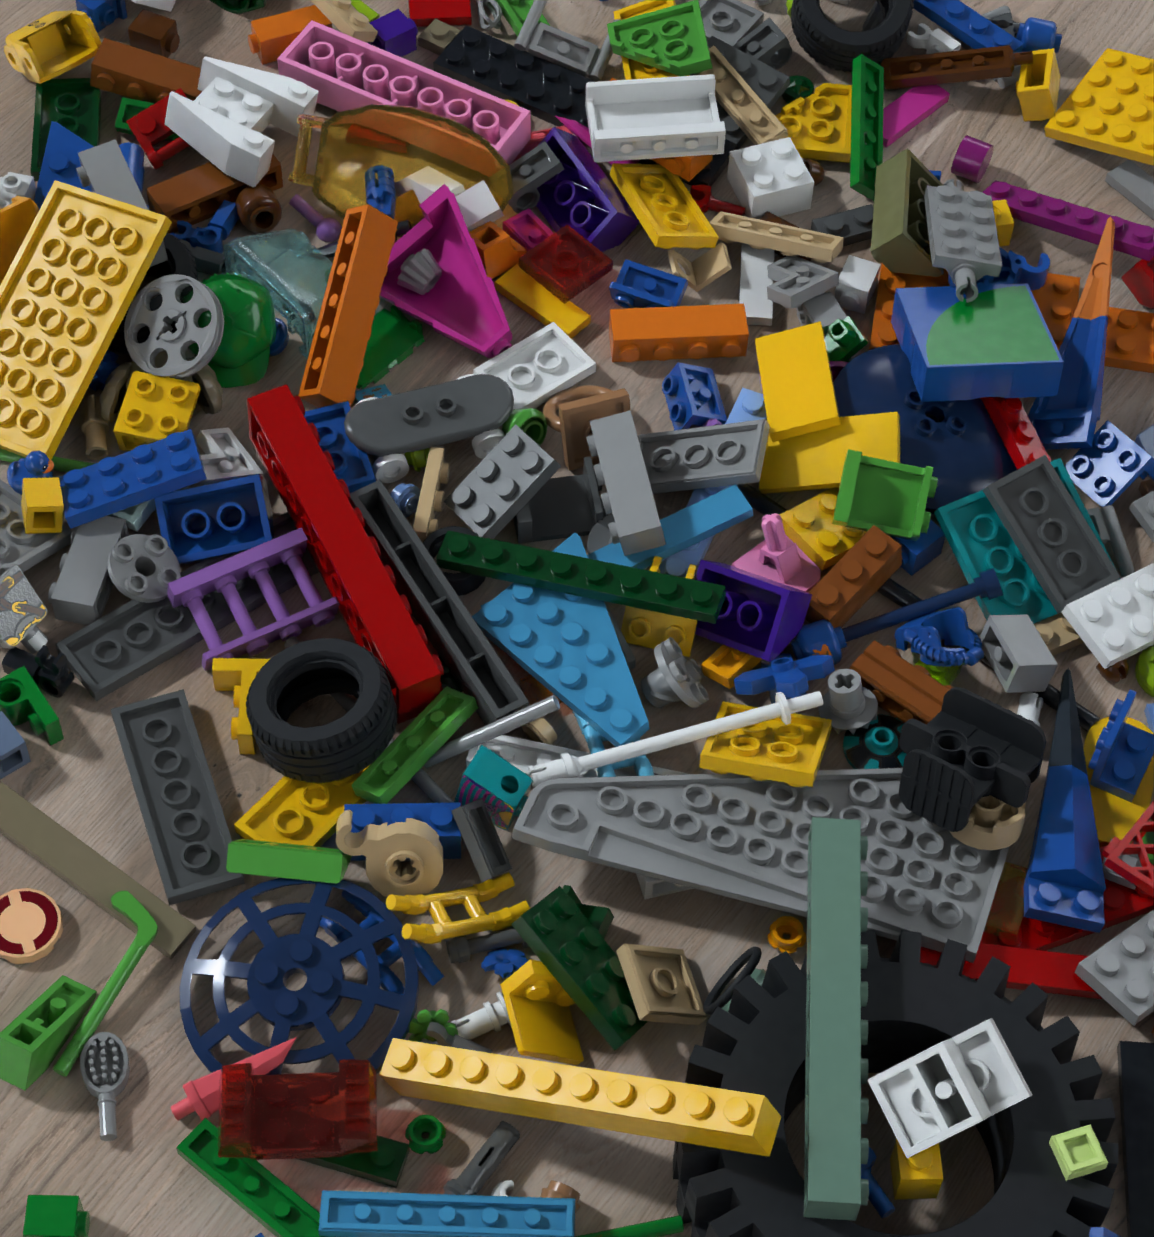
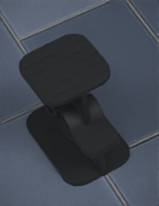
M953 687L944 696L942 710L927 725L912 718L902 726L899 745L907 755L904 759L899 786L900 799L909 811L951 832L961 831L968 824L971 808L982 797L992 796L1012 807L1019 808L1027 801L1030 785L1040 774L1046 746L1044 731L1033 721L1019 714L1017 715L1009 709H1005L986 698L984 699L965 688Z

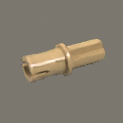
M89 395L88 399L83 402L84 422L81 425V429L86 439L85 454L88 459L97 461L108 456L106 434L109 431V423L101 417L100 397Z

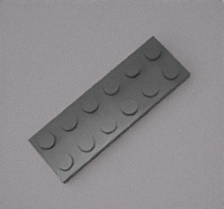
M184 689L111 709L114 725L169 906L245 884L243 874L231 873L226 869L228 843H231L232 838Z

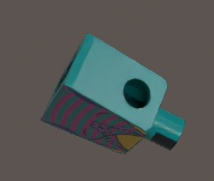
M481 745L463 773L454 802H461V806L482 798L493 824L503 830H508L515 817H519L528 799V793L533 780L499 755Z

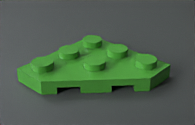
M698 0L607 24L610 45L614 54L678 76L698 74L702 71L713 69Z

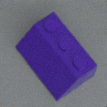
M701 559L695 580L725 586L726 596L716 624L698 621L695 634L771 662L802 629L812 594L725 563Z

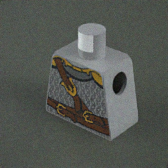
M4 563L0 567V647L13 649L21 642L34 654L49 640L37 627L39 622L48 614V610L17 564Z

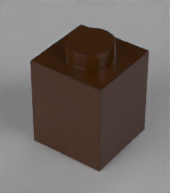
M143 9L127 28L129 43L132 47L167 58L171 53H175L179 47L180 37L177 32L176 20Z

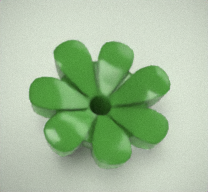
M424 1009L418 1012L417 1019L413 1018L411 1020L408 1032L411 1035L408 1040L420 1042L422 1038H425L432 1042L437 1041L426 1034L430 1022L441 1024L446 1028L448 1034L452 1036L458 1035L456 1024L448 1022L449 1015L447 1011L440 1009L436 1012Z

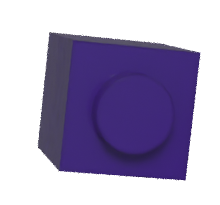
M399 9L369 22L378 33L374 42H368V44L399 57L417 50V26L411 18H407Z

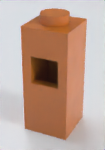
M315 5L251 21L252 34L248 35L249 47L253 54H258L262 65L277 61V58L311 20L332 28V22Z

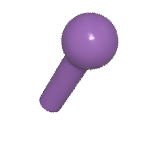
M296 194L292 197L289 204L316 227V234L320 240L334 242L339 239L342 229L339 221L331 217L324 218L300 195Z

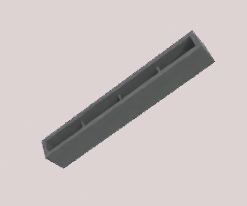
M381 480L350 493V499L348 500L353 508L358 507L365 521L364 530L368 537L374 536L381 553L379 558L383 566L389 565L396 579L395 588L398 594H404L407 597L412 615L418 624L423 627L427 638L445 665L450 669L452 676L462 691L475 698L478 706L476 712L485 726L528 707L529 701Z

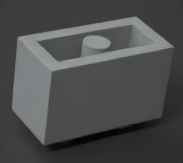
M1028 614L989 615L980 635L983 645L982 650L1006 693L1045 691L1058 664Z

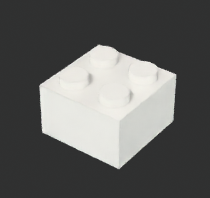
M790 137L730 151L727 180L741 206L746 208L745 214L747 217L761 219L767 211L780 217L811 209L814 180Z

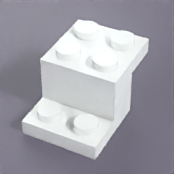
M993 1018L942 1041L867 1080L906 1158L1032 1096Z

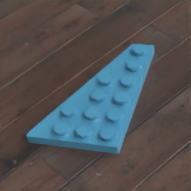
M576 532L553 550V552L588 558L582 540ZM512 583L472 616L489 640L615 747L637 741L650 729L646 713L604 601Z

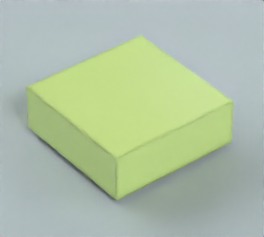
M1091 1124L1051 1136L1049 1144L1066 1181L1106 1169L1108 1165L1106 1156Z

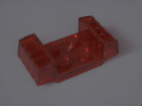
M339 1060V1072L254 1075L252 1063L222 1066L219 1079L218 1157H245L255 1160L341 1157L348 1153L377 1151V1074L369 1060Z

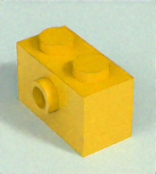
M1054 48L1032 51L1033 64L1021 65L1019 80L1016 81V93L1024 122L1051 119L1056 113L1061 77Z

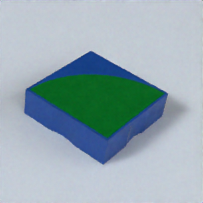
M1028 283L977 285L978 296L971 302H966L965 294H963V302L957 298L956 286L896 288L891 324L901 350L906 354L910 362V373L921 402L971 400L983 397L1027 398L1057 396L1064 361Z

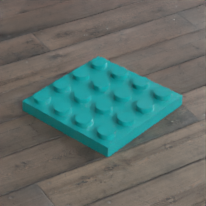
M1061 458L1051 461V465L1111 560ZM983 490L942 506L934 512L968 584L974 583L973 579L980 577V572L994 568L1003 596L988 600L987 597L980 599L979 596L975 597L986 621L989 615L1028 614L1033 624L1059 614Z

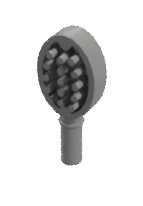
M100 1032L92 1036L84 1045L81 1052L80 1068L87 1090L91 1095L98 1098L100 1139L102 1141H113L117 1138L115 1108L117 1101L115 1097L125 1089L128 1083L130 1063L122 1040L115 1034Z

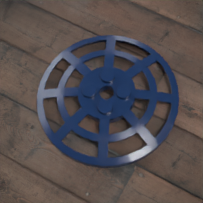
M276 878L259 883L238 894L222 906L204 925L193 942L183 967L180 983V1012L185 1033L194 1052L208 1071L213 1073L225 1066L215 1059L210 1050L228 1035L246 1052L255 1055L288 1041L290 1031H300L316 1027L325 1041L324 1043L307 1049L290 1050L284 1062L264 1076L262 1085L254 1083L243 1091L241 1095L272 1105L294 1107L329 1101L362 1086L381 1071L392 1039L404 1040L406 1038L410 1022L414 1018L419 995L418 964L411 941L402 937V923L391 910L387 909L386 904L370 891L346 880L334 884ZM316 885L310 903L284 904L261 913L252 899L264 892L285 886ZM332 888L345 890L361 898L373 907L385 921L363 930L359 924L346 914L326 906ZM239 907L248 922L242 925L229 939L219 959H197L202 946L211 932L228 914ZM305 914L299 934H289L278 938L268 923L273 919L287 915ZM323 917L341 925L352 936L331 947L328 943L316 937ZM254 931L264 947L259 951L252 963L231 961L239 945ZM393 934L399 943L404 961V995L380 989V965L375 948L372 945ZM362 950L367 964V985L346 981L341 964L342 960ZM301 973L307 976V982L300 990L292 991L286 988V982L291 975ZM192 975L214 976L213 1001L220 1021L202 1036H200L195 1026L191 1009L190 986ZM226 977L247 980V990L250 999L230 1013L225 998ZM342 998L362 1001L361 1007L352 1021L341 1032H338L329 1017L337 1009ZM375 1005L399 1011L396 1022L385 1041L370 1058L359 1065L347 1044L365 1027L374 1011ZM256 1014H259L267 1023L274 1026L270 1047L254 1041L241 1031L239 1027ZM333 1054L345 1075L334 1081L314 1087L300 1089L279 1088L283 1064L309 1063Z

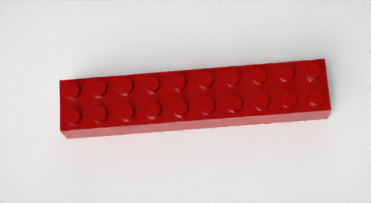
M287 384L247 398L249 438L296 528L302 527L308 539L307 549L331 596L337 597L340 603L338 609L356 644L368 649L382 663L396 703L397 723L400 724L417 717L443 690L440 681L441 675L444 674L443 666L436 654H430L426 646L428 640L423 627L420 624H414L410 616L412 610L407 597L404 594H398L395 588L396 579L389 565L383 566L379 558L381 553L374 536L368 537L364 530L365 521L358 507L353 508L349 502L350 493L342 478L337 479L334 473L335 465L329 451H322L319 445L320 437L313 422L307 423L304 417L305 408L299 395L293 396Z

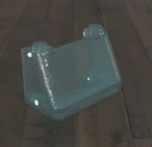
M292 228L238 237L225 244L223 251L226 273L241 274L268 289L272 297L273 307L287 319L288 331L292 335L294 333L300 335L304 345L299 347V352L308 359L333 263L310 243L309 238L304 232H298Z

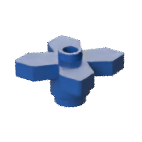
M780 653L771 662L762 659L760 661L761 669L742 673L734 679L736 694L756 695L769 691L770 701L773 704L778 692L784 693L786 699L807 694L806 691L809 690L808 681L825 678L835 671L833 657L831 655H812L793 661L790 653Z

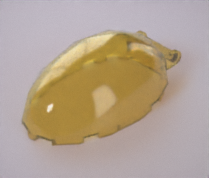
M369 104L337 112L330 118L306 114L297 115V123L300 125L293 172L289 173L288 180L292 183L312 186V192L317 199L335 211V214L342 219L345 218L347 209L367 205L364 175L369 168L378 165L387 166L393 170L395 183L427 166L463 184L465 190L484 180L502 212L514 194L508 163L487 139L456 120L412 105ZM313 127L321 129L315 175L306 174ZM413 190L396 198L394 219L398 222L409 220L412 228L425 218L419 206L420 202Z

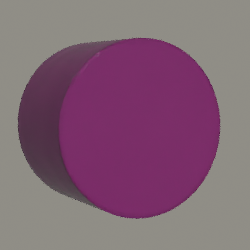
M966 135L955 154L951 173L979 183L989 166L994 146Z

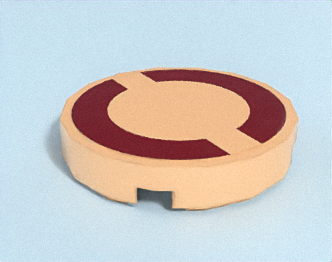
M31 888L14 889L1 895L0 957L7 959L10 963L24 964L35 962L47 956L54 949V944L58 938H61L63 933L62 914L55 900L43 891Z

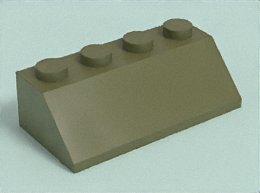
M908 148L876 167L870 251L873 258L878 263H883L891 272L939 277L944 274V268L932 267L924 195L927 185L938 187L943 184Z

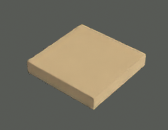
M624 943L616 950L640 1021L700 1025L707 1019L683 949Z

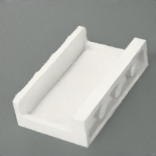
M715 75L586 83L585 107L594 162L724 154L726 129L724 121L720 122L715 97Z

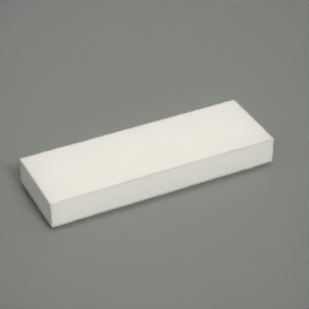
M742 243L739 304L744 303L747 325L771 326L773 301L768 300L767 287L772 285L774 280L768 278L767 266L774 263V250L767 248L754 249L749 244Z

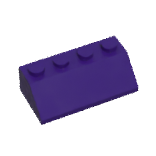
M553 127L538 145L545 141L561 162L564 170L537 187L540 199L536 206L561 241L580 260H584L619 246L640 222L597 162H594L593 157L578 137Z

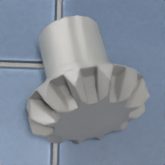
M839 669L833 672L828 679L829 691L822 697L823 705L818 707L819 717L832 719L831 727L835 729L837 734L843 730H849L854 735L857 728L868 729L870 721L877 720L878 702L875 695L869 689L862 687L861 676L853 669Z

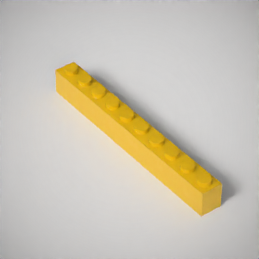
M397 1038L392 1039L379 1074L400 1096L770 1157L781 1120V1115L765 1095Z

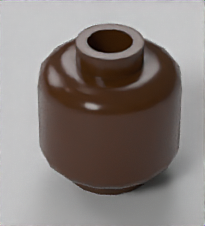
M258 184L254 188L251 186L246 187L239 193L236 199L239 218L243 226L250 232L257 234L269 232L279 224L282 218L280 203L274 192L267 186Z

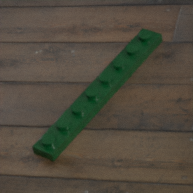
M449 530L436 557L439 568L716 624L726 596V589L723 585Z

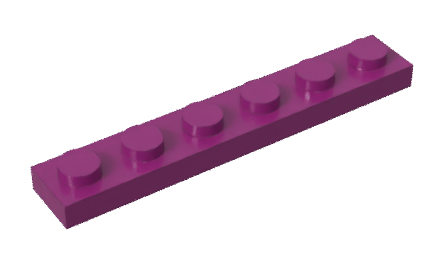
M997 180L983 191V193L992 197V201L1006 199L1014 219L1097 245L1100 243L1107 219L1111 216L1091 208L1075 205L1062 199L1049 197ZM1111 216L1115 222L1113 250L1150 261L1154 257V228L1124 220L1117 216Z

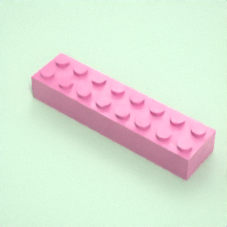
M313 20L277 58L279 75L291 77L318 90L317 103L491 177L509 166L531 139L530 110Z

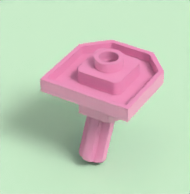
M779 514L764 515L761 526L765 540L734 561L731 566L809 592L820 581L821 569L785 534Z

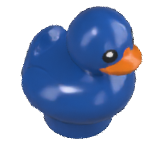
M32 451L26 458H20L19 461H14L9 465L7 469L8 483L15 492L22 495L23 478L53 477L54 463L48 459L44 452Z

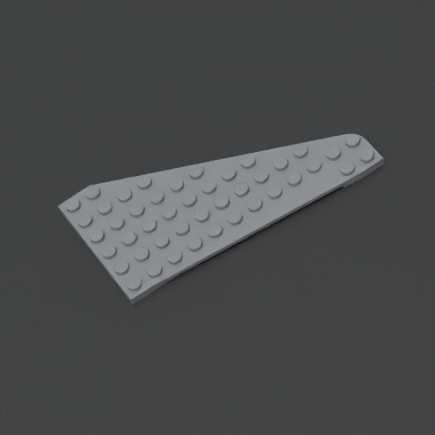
M903 768L818 770L813 787H792L784 782L773 780L757 781L748 776L732 773L556 778L538 784L531 791L512 833V839L554 853L807 917L808 835L812 817L861 820V836L868 837L866 860H861V871L868 872L867 895L861 896V907L868 908L867 930L875 929L876 935L898 940L901 930L922 933L921 947L939 952L943 951L947 940L950 939L968 945L965 960L974 963L1009 847L998 850H979L964 845L953 837L947 829L941 828L937 824L931 823L906 809L899 796Z

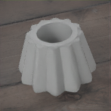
M424 248L421 252H417L416 255H410L403 262L401 274L397 278L399 279L397 284L424 295L439 281L442 270L432 253Z

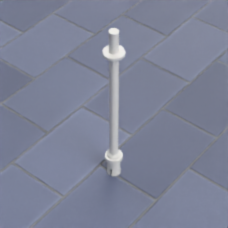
M820 691L786 699L784 693L778 692L775 696V703L578 758L574 755L570 756L569 753L560 754V759L528 766L529 775L533 780V788H535L538 784L550 779L577 778L584 771L779 717L785 725L791 724V714L822 706V695Z

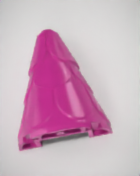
M444 184L419 205L425 218L394 243L387 265L388 271L379 297L395 305L398 310L432 326L435 332L486 358H493L512 346L510 342L513 336L492 278L487 277L474 238H471L455 195ZM425 248L432 253L442 270V275L428 293L421 295L398 285L397 281L399 279L397 278L401 274L403 262L410 255H416L417 252H421Z

